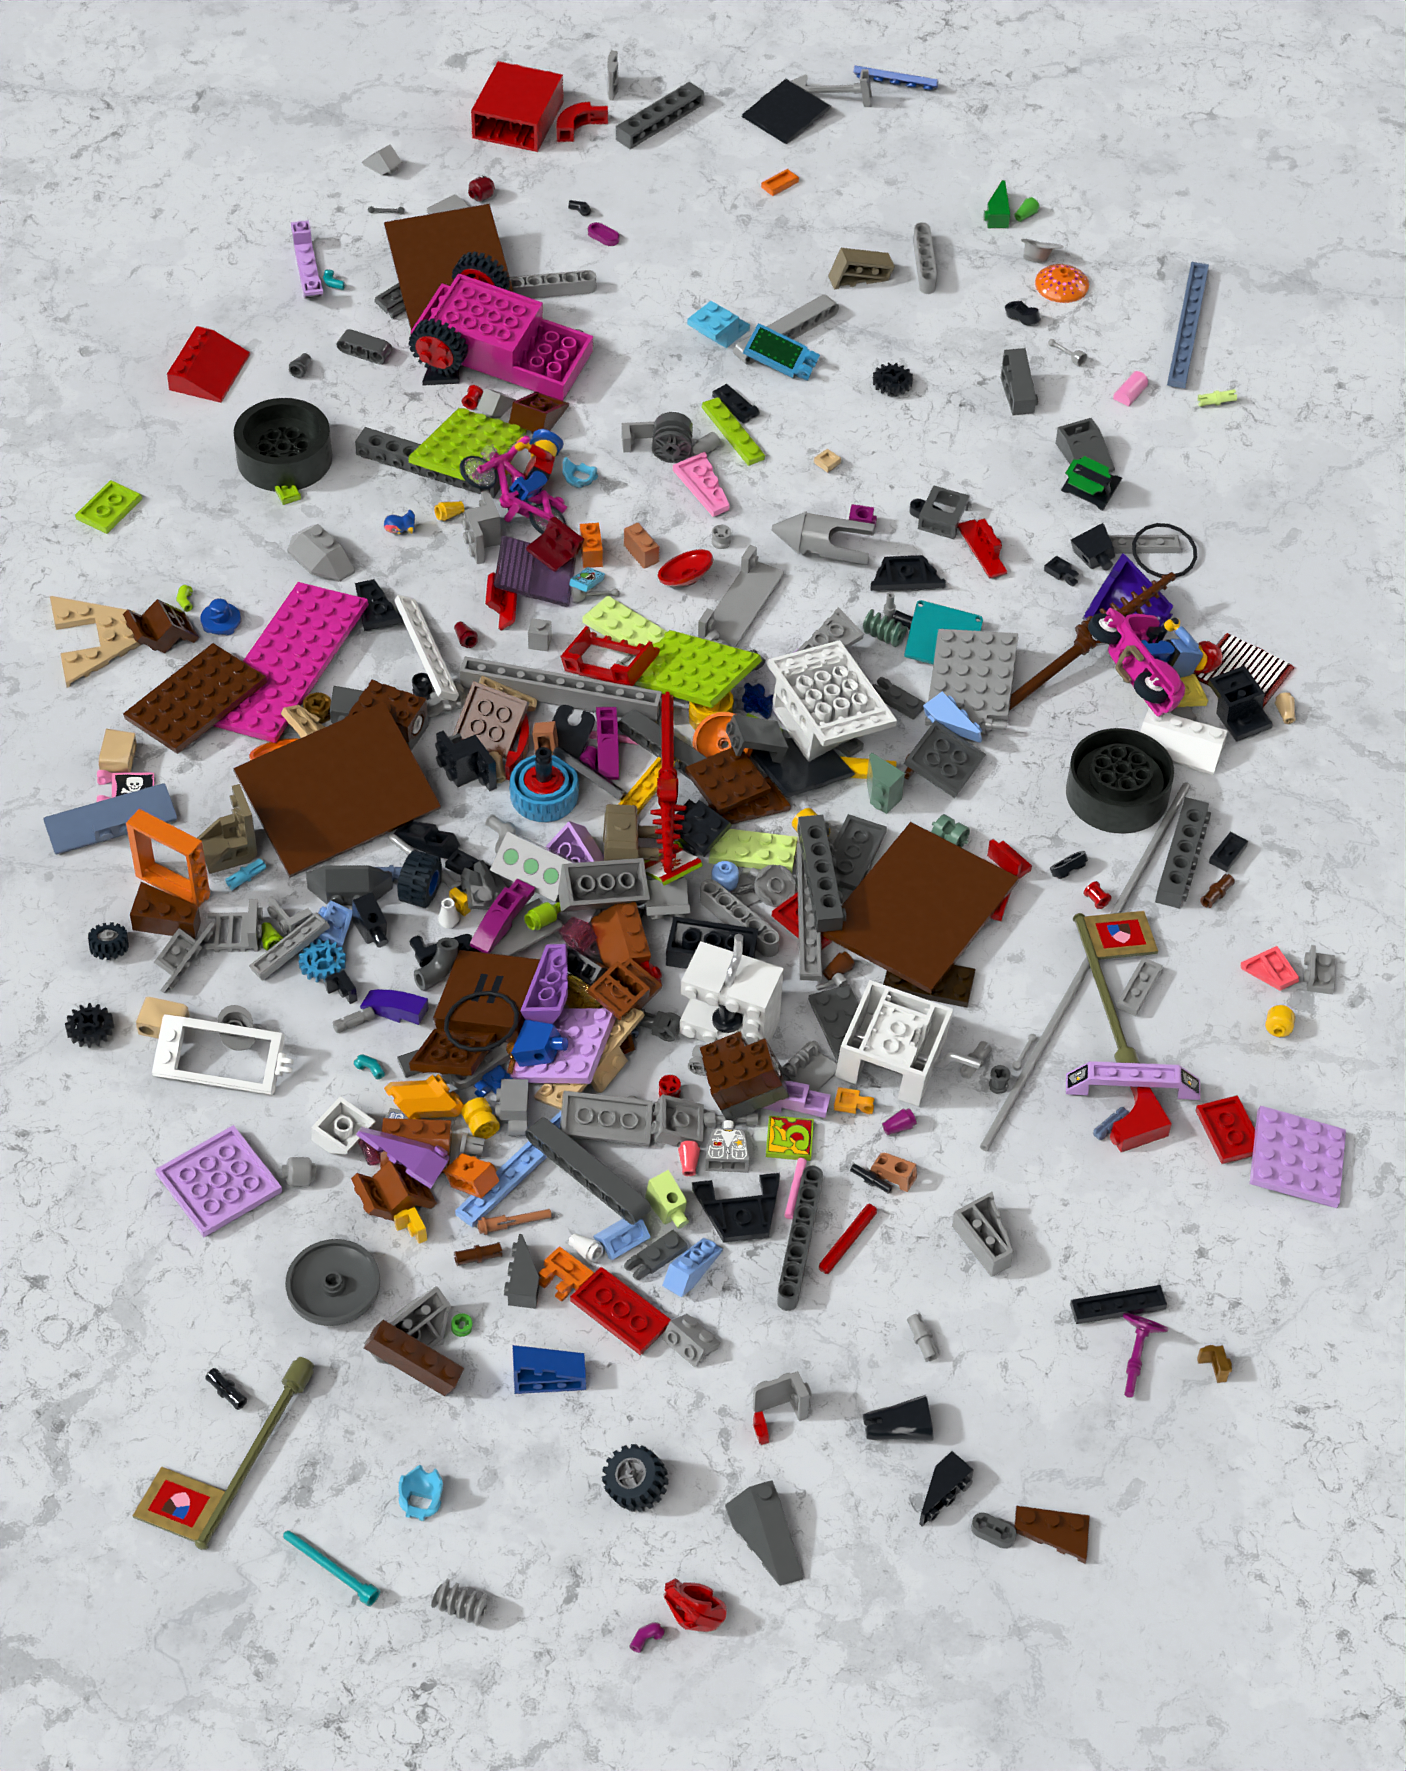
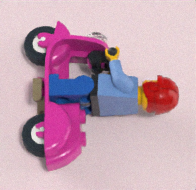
M1109 608L1106 614H1095L1088 624L1090 634L1100 642L1109 644L1108 651L1116 663V671L1126 683L1133 685L1136 693L1144 699L1156 716L1171 712L1178 707L1185 694V685L1180 679L1181 677L1190 676L1193 672L1198 675L1201 673L1207 674L1215 671L1222 664L1223 655L1221 648L1210 641L1197 643L1183 626H1179L1180 620L1178 618L1168 619L1163 626L1159 627V620L1153 615L1130 614L1125 617L1112 608ZM1175 630V634L1180 638L1163 641L1166 633Z

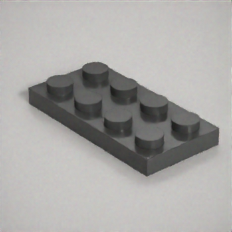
M847 815L834 841L833 852H831V856H835L836 869H834V872L839 875L840 887L854 891L865 878L887 832V826L853 815Z
M850 985L811 994L808 998L837 1063L840 1047L859 1006Z

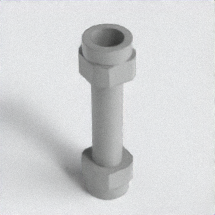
M754 1111L734 1118L731 1121L734 1123H746V1126L758 1125V1112ZM715 1112L704 1113V1127H715L716 1124H722L726 1119L723 1115H715Z

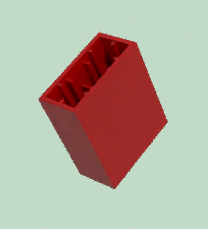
M498 61L471 109L472 138L538 152L563 104V74Z

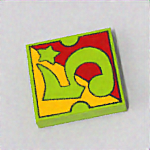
M769 1116L766 1157L793 1160L804 1158L806 1161H811L814 1119Z

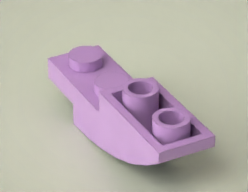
M785 1081L789 1097L763 1107V1109L780 1113L782 1108L825 1118L831 1095L809 1090L810 1085Z

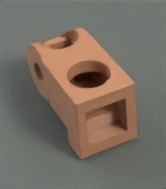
M880 1153L871 1166V1171L878 1174L880 1179H887V1181L899 1185V1189L906 1192L909 1191L917 1178L915 1163L888 1153Z

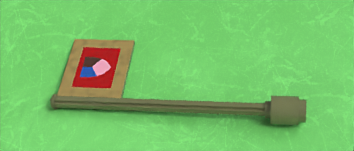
M1136 911L1085 916L1082 913H1077L1073 916V921L1076 923L1118 1048L1114 1054L1116 1063H1139L1135 1049L1127 1046L1098 960L1158 954L1145 912Z
M298 1357L291 1363L282 1379L284 1391L226 1491L161 1467L132 1515L133 1518L193 1541L198 1549L206 1550L210 1539L292 1396L304 1391L314 1373V1364L304 1357Z

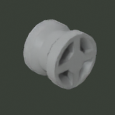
M726 525L715 526L712 529V545L717 549L728 548L731 544V529Z

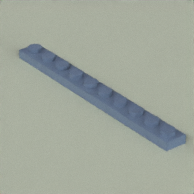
M1191 262L1167 386L1186 387L1209 264Z

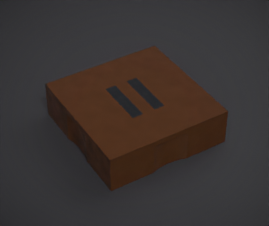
M459 950L433 1016L436 1029H444L447 1013L452 1005L462 997L480 991H494L505 994L515 1003L519 1012L518 1026L512 1036L505 1041L515 1044L525 1021L521 1008L540 959ZM492 995L477 996L464 1001L454 1010L449 1019L448 1029L495 1033L496 1040L499 1041L508 1034L513 1026L514 1012L511 1005L502 998Z

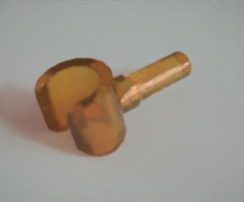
M512 1042L508 1043L506 1047L507 1053L511 1055L507 1074L510 1075L513 1074L516 1062L511 1053L515 1045Z

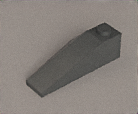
M773 1480L750 1486L725 1504L733 1529L746 1541L748 1548L754 1551L762 1561V1565L779 1586L803 1580L802 1571Z

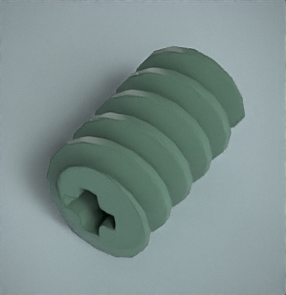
M871 609L863 622L864 633L871 634L872 637H877L878 640H884L887 644L891 643L893 647L899 646L905 637L907 627L905 626L901 629V622H898L895 626V619H891L888 623L887 615L881 619V613L878 612L874 616L875 611Z

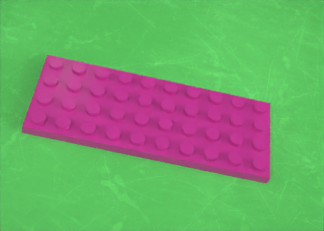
M297 582L243 660L244 663L265 675L268 682L213 726L276 743L289 725L287 720L281 715L283 708L295 705L301 706L305 697L309 695L368 607V599Z

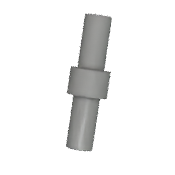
M891 592L887 593L886 603L884 604V614L888 616V623L893 619L896 611V605L894 604L895 595Z

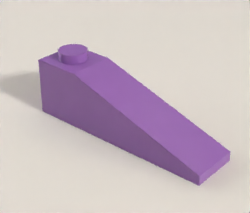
M546 944L521 1008V1013L525 1020L553 1024L562 1013L568 997L566 944Z
M361 1127L356 1134L377 1151H386L391 1162L403 1164L407 1168L405 1171L407 1174L430 1189L450 1159V1156L447 1155L448 1152L437 1145L434 1147L427 1143Z

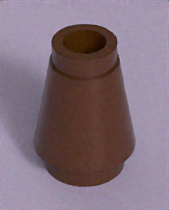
M844 951L843 953H838L822 973L829 981L832 980L836 973L845 974L851 971L855 962Z

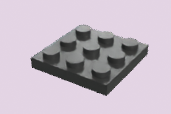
M935 720L907 757L904 765L955 798L986 754Z

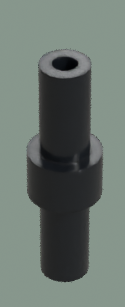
M855 1163L850 1168V1171L863 1178L866 1184L876 1186L888 1194L891 1192L893 1186L880 1179L879 1175L875 1172L867 1171Z

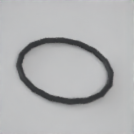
M1155 523L1145 526L1136 533L1132 542V554L1137 564L1147 573L1162 578L1161 576L1164 575L1147 568L1140 561L1136 553V542L1139 536L1146 530L1155 527H1168L1179 531L1189 540L1193 548V559L1190 566L1184 571L1176 573L1175 576H1183L1194 567L1197 560V547L1192 537L1182 528L1172 524Z
M494 991L475 992L462 997L452 1005L445 1017L444 1031L448 1040L459 1049L470 1052L488 1051L500 1046L512 1036L518 1026L519 1012L515 1003L505 994ZM492 995L504 999L511 1005L514 1012V1024L508 1034L498 1042L485 1047H469L461 1045L452 1038L448 1029L449 1019L454 1010L464 1001L477 996Z

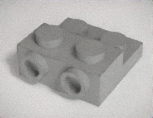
M663 1094L657 1102L653 1103L652 1115L655 1116V1121H653L651 1126V1134H655V1141L676 1146L678 1142L695 1141L698 1143V1146H701L703 1143V1104Z

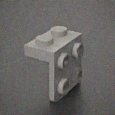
M798 1371L785 1373L772 1381H762L753 1390V1410L756 1413L790 1402L798 1420L807 1419L808 1409L811 1408L809 1397L812 1396L811 1389L807 1382H803Z

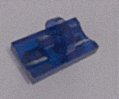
M750 683L744 684L745 692L742 696L743 710L746 713L754 711L761 714L765 719H769L773 710L774 695L765 697L764 686L760 683L753 686Z

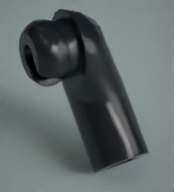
M569 200L568 209L578 210L582 216L590 214L591 208L586 202Z

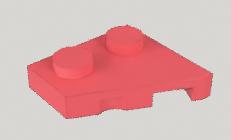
M1278 946L1241 962L1242 970L1279 991L1299 982L1298 975Z

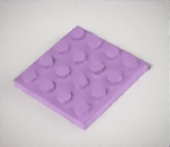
M563 1008L562 1013L553 1025L557 1028L561 1037L568 1039L567 1050H558L554 1061L548 1064L520 1067L517 1061H515L510 1076L513 1079H528V1083L591 1084L616 1017L607 1009Z
M1260 1105L1257 1110L1250 1184L1337 1208L1340 1204L1346 1129Z
M234 1125L155 1169L157 1177L203 1237L282 1192V1186Z

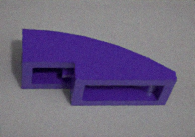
M384 989L370 990L360 1005V1009L372 1007L376 1015L400 1023L403 1019L417 1025L421 1023L429 1009L428 998L407 992Z

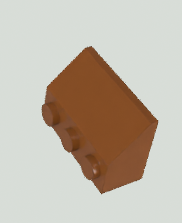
M636 902L615 904L591 919L603 965L610 968L617 960L623 965L629 958L638 965L647 960L650 962L651 953Z
M383 1118L382 1132L427 1143L434 1147L436 1145L440 1146L450 1156L452 1142L451 1120ZM386 1151L381 1152L380 1169L390 1161ZM450 1159L448 1160L443 1170L450 1165Z

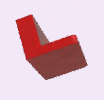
M995 839L989 841L987 856L1003 870L1019 877V879L1031 871L1032 865L1005 841L1000 843Z

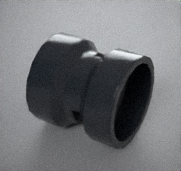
M415 674L412 677L413 694L429 700L433 689L428 674Z

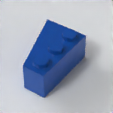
M512 1345L514 1394L586 1390L584 1353Z

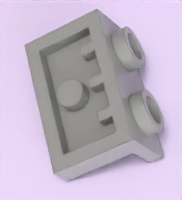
M1311 945L1310 952L1305 953L1304 965H1308V968L1304 971L1303 982H1307V991L1333 995L1335 955L1316 953V946Z

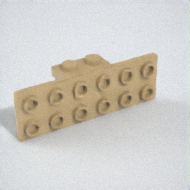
M633 1008L621 1021L616 1018L591 1082L595 1091L602 1093L627 1063L628 1060L619 1046L645 1016L643 1011ZM544 1083L534 1095V1098L539 1102L561 1110L564 1091L581 1093L588 1084Z

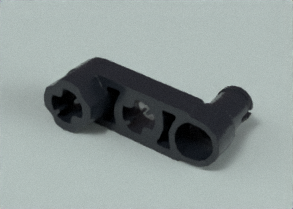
M462 934L453 938L459 943L458 952L459 950L481 951L470 946L473 938L470 934ZM417 935L412 937L409 942L415 952L417 962L420 967H424L434 958L437 943L426 947L422 940L423 938Z

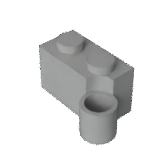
M501 1079V1088H497L496 1101L500 1102V1104H496L495 1116L500 1117V1120H509V1136H525L528 1117V1079Z

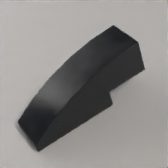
M412 821L398 828L393 833L408 845L427 854L448 859L461 846L454 833L439 831L436 824Z

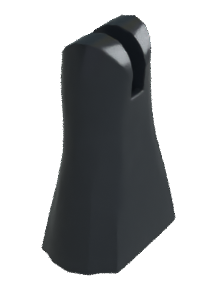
M926 1395L862 1414L864 1425L867 1426L865 1433L868 1440L905 1439L933 1441V1426Z

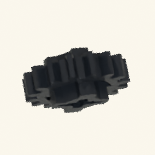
M890 362L888 366L881 364V368H876V371L873 372V385L876 386V390L881 389V394L887 392L888 396L891 394L897 396L898 393L904 395L905 391H909L910 387H912L913 374L910 373V369H904L905 365L899 367L898 363L891 365Z
M88 1003L86 1008L83 1005H79V1011L73 1009V1016L67 1015V1022L65 1023L67 1037L71 1038L73 1044L78 1042L79 1047L87 1044L88 1048H91L92 1043L100 1046V1040L107 1042V1035L113 1034L114 1021L112 1013H108L106 1007L101 1009L100 1004L92 1007L91 1003Z

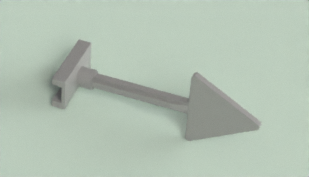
M861 69L860 83H854V85L807 86L808 77L806 74L791 80L812 94L862 93L864 107H871L870 97H872L868 69Z

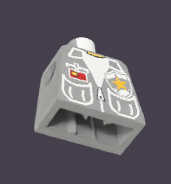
M723 1121L722 1129L715 1128L712 1130L706 1153L705 1171L748 1173L749 1154L745 1132L735 1129L733 1121Z

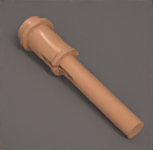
M550 1209L510 1217L505 1215L487 1219L482 1217L481 1220H477L480 1234L488 1235V1232L506 1230L508 1226L548 1219L552 1216Z

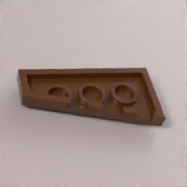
M766 777L764 779L771 787L769 794L720 815L731 824L790 811L791 805L770 778Z

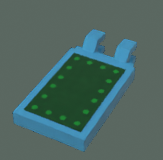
M760 323L757 324L743 351L744 355L792 378L795 374L797 377L807 381L813 370L812 367H815L820 357L818 353L812 350L809 351L810 349L807 346Z

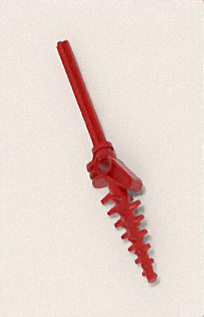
M667 691L666 694L661 695V769L658 772L659 778H657V797L661 809L650 810V814L661 816V819L652 820V824L662 825L661 829H655V834L662 835L661 839H657V844H663V848L659 849V853L663 854L661 863L664 864V872L671 873L672 868H674L672 861L676 859L673 849H678V844H673V840L680 839V835L674 834V830L682 829V825L674 824V821L684 820V815L675 814V812L686 810V806L676 804L679 780L677 778V771L674 768V696L670 695V692Z

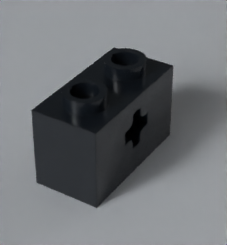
M567 946L568 972L588 985L592 986L609 969L580 949Z

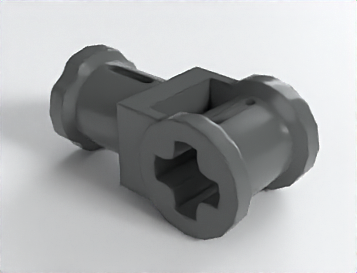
M640 1009L644 1012L645 1016L636 1027L642 1026L652 1029V1035L658 1036L664 1041L671 1042L675 1040V1032L680 1027V1016L672 1012L665 1013L662 1011H658L657 1015L645 1012V1009Z

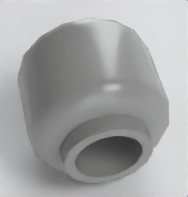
M290 1157L287 1165H282V1178H286L289 1186H309L311 1181H315L316 1164L312 1163L309 1157Z

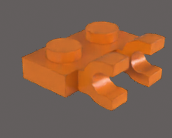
M559 1246L544 1260L545 1268L538 1272V1275L541 1277L539 1285L545 1289L551 1283L554 1276L557 1275L563 1281L556 1285L555 1289L558 1292L555 1294V1297L562 1302L569 1295L572 1288L577 1290L594 1272Z

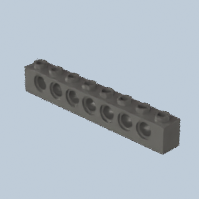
M364 427L355 440L356 455L478 494L487 491L477 489L464 480L408 463L409 455L421 445L419 443L368 427ZM492 471L479 483L480 486H488L493 482ZM498 473L496 485L488 489L492 498H495L501 488Z

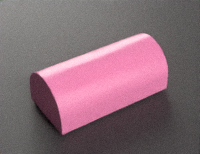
M1140 371L1133 372L1114 393L1113 399L1130 406L1147 387V376Z

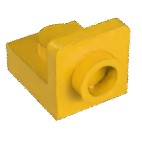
M415 1207L409 1210H402L394 1216L397 1231L407 1227L410 1236H415L419 1244L427 1241L426 1227Z

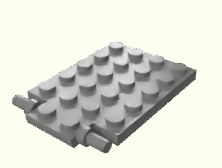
M938 629L928 702L940 692H943L947 697L950 695L955 700L956 706L960 710L964 709L972 723L976 722L980 726L981 734H986V730L992 731V729L1006 730L1018 633ZM926 717L925 725H932V722Z

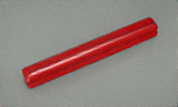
M867 1204L819 1263V1270L824 1274L831 1272L877 1214L875 1206Z

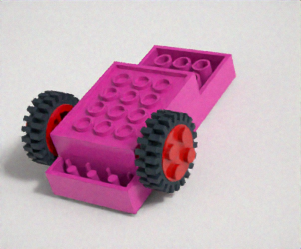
M478 252L464 254L452 271V279L454 281L451 286L443 283L440 285L410 332L408 344L411 346L410 351L414 352V358L419 357L418 362L420 364L422 362L426 363L424 367L427 369L431 366V371L433 372L438 369L440 374L443 372L445 374L454 373L462 365L563 401L593 352V336L543 319V302L508 291L510 287V277H507L508 272L502 271L504 266H498L499 261L496 259L494 262L491 261L492 257L490 255L485 258V253L482 252L480 255H478Z

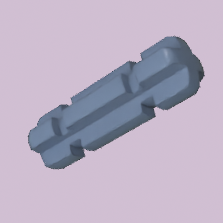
M1120 1107L1116 1110V1113H1113L1101 1123L1102 1125H1098L1094 1129V1137L1098 1140L1104 1139L1107 1134L1111 1133L1113 1123L1129 1114V1111L1125 1107Z

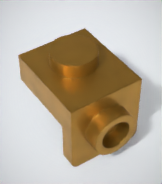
M1207 1345L1200 1348L1197 1357L1198 1363L1212 1362L1217 1383L1227 1382L1229 1372H1232V1363L1230 1358L1226 1357L1224 1346Z

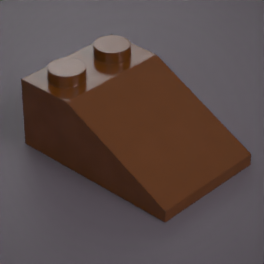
M534 392L513 402L509 424L519 425L520 428L529 430L532 434L538 429L550 431L569 407V403Z

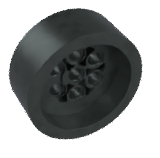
M294 398L265 400L245 410L235 423L233 434L238 469L249 483L258 488L275 492V486H279L282 489L281 486L292 488L291 485H295L298 490L304 489L319 481L331 466L332 448L328 419L319 408L309 402Z
M1110 728L1094 732L1082 739L1072 753L1066 783L1068 803L1073 812L1082 821L1096 829L1117 834H1128L1145 830L1157 823L1167 809L1174 779L1173 761L1167 750L1158 741L1144 733L1124 728Z

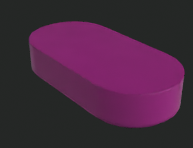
M599 222L591 223L588 226V235L606 246H615L619 243V233Z

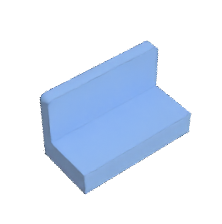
M621 1219L593 1236L595 1240L602 1242L609 1259L612 1260L651 1238L643 1219H640L634 1225Z

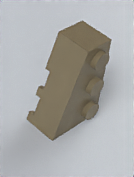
M840 248L828 277L835 290L840 289V286L844 285L853 287L856 286V283L866 282V284L888 281L895 266L889 253Z

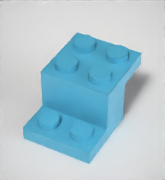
M713 301L708 302L687 319V325L725 348L729 347L750 330V324Z

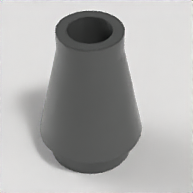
M303 353L291 361L289 373L296 378L304 376L311 357L307 353Z

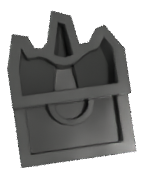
M484 860L474 864V871L464 868L461 874L462 891H467L469 909L489 910L505 887L507 888L501 876L490 871Z

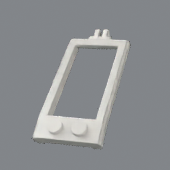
M164 1014L152 1076L273 1095L277 1076H282L283 1072L292 1073V1068L284 1067V1064H293L294 1060L286 1058V1054L282 1053L285 1034ZM185 1028L271 1041L263 1084L177 1070Z

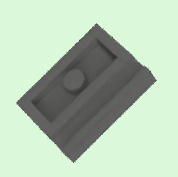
M399 283L375 297L374 302L386 314L389 313L392 319L405 311Z

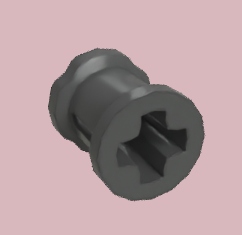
M1003 1065L994 1066L990 1072V1090L996 1094L1005 1093L1008 1089L1007 1081L1010 1078V1071Z

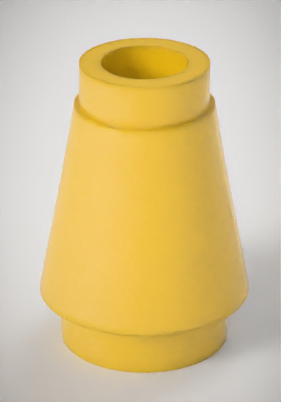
M462 501L439 502L434 507L436 518L443 521L463 513L465 510Z

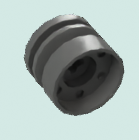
M678 412L663 413L656 418L653 428L652 452L658 459L667 463H677L689 457L693 434L691 420L686 415Z

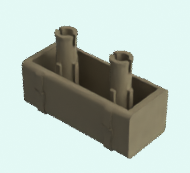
M607 804L603 831L604 861L636 858L658 861L659 848L638 846V838L657 839L658 834H655V829H658V826L639 825L637 822V806Z

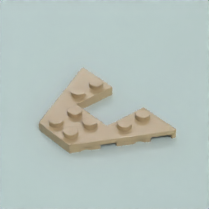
M50 596L56 630L96 623L100 647L60 653L67 688L70 687V683L82 676L86 678L91 672L105 667L111 659L118 655L122 657L129 650L141 646V644L135 641L133 632L126 625V620L123 616L126 609Z

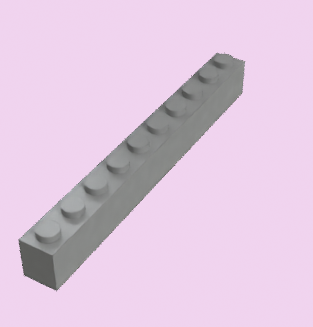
M467 656L464 657L460 668V684L463 688L470 689L473 681L479 682L481 676H485L531 696L540 702L569 705L574 708L595 712L596 707H617V716L623 717L630 710L634 709L656 723L661 712V691Z

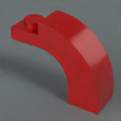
M581 102L564 109L557 118V142H574V132L583 125L608 124V106H591V102Z

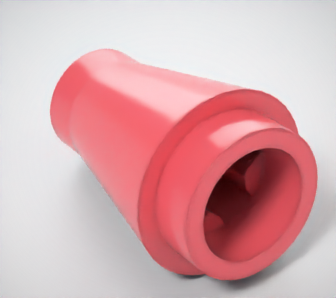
M684 1141L678 1148L682 1174L684 1176L696 1175L701 1149L695 1141Z

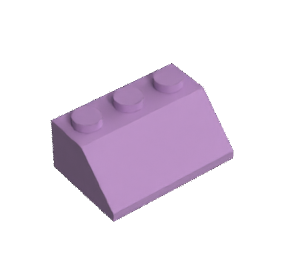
M570 821L546 846V848L578 863L604 861V855L586 827Z

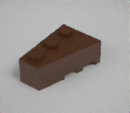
M140 882L130 912L132 930L173 936L178 929H181L193 939H196L201 924L199 907L144 882Z

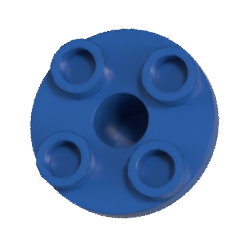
M217 598L211 601L210 605L202 611L200 619L205 632L231 635L239 626L241 616L237 607L224 599Z

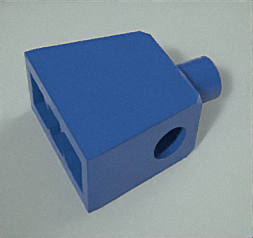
M525 1020L511 1053L520 1067L548 1064L554 1061L558 1050H567L568 1039L561 1037L553 1024Z

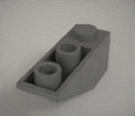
M519 1234L517 1243L513 1242L512 1256L515 1257L514 1262H509L508 1276H511L510 1282L505 1283L504 1296H508V1306L536 1309L539 1294V1275L523 1234Z

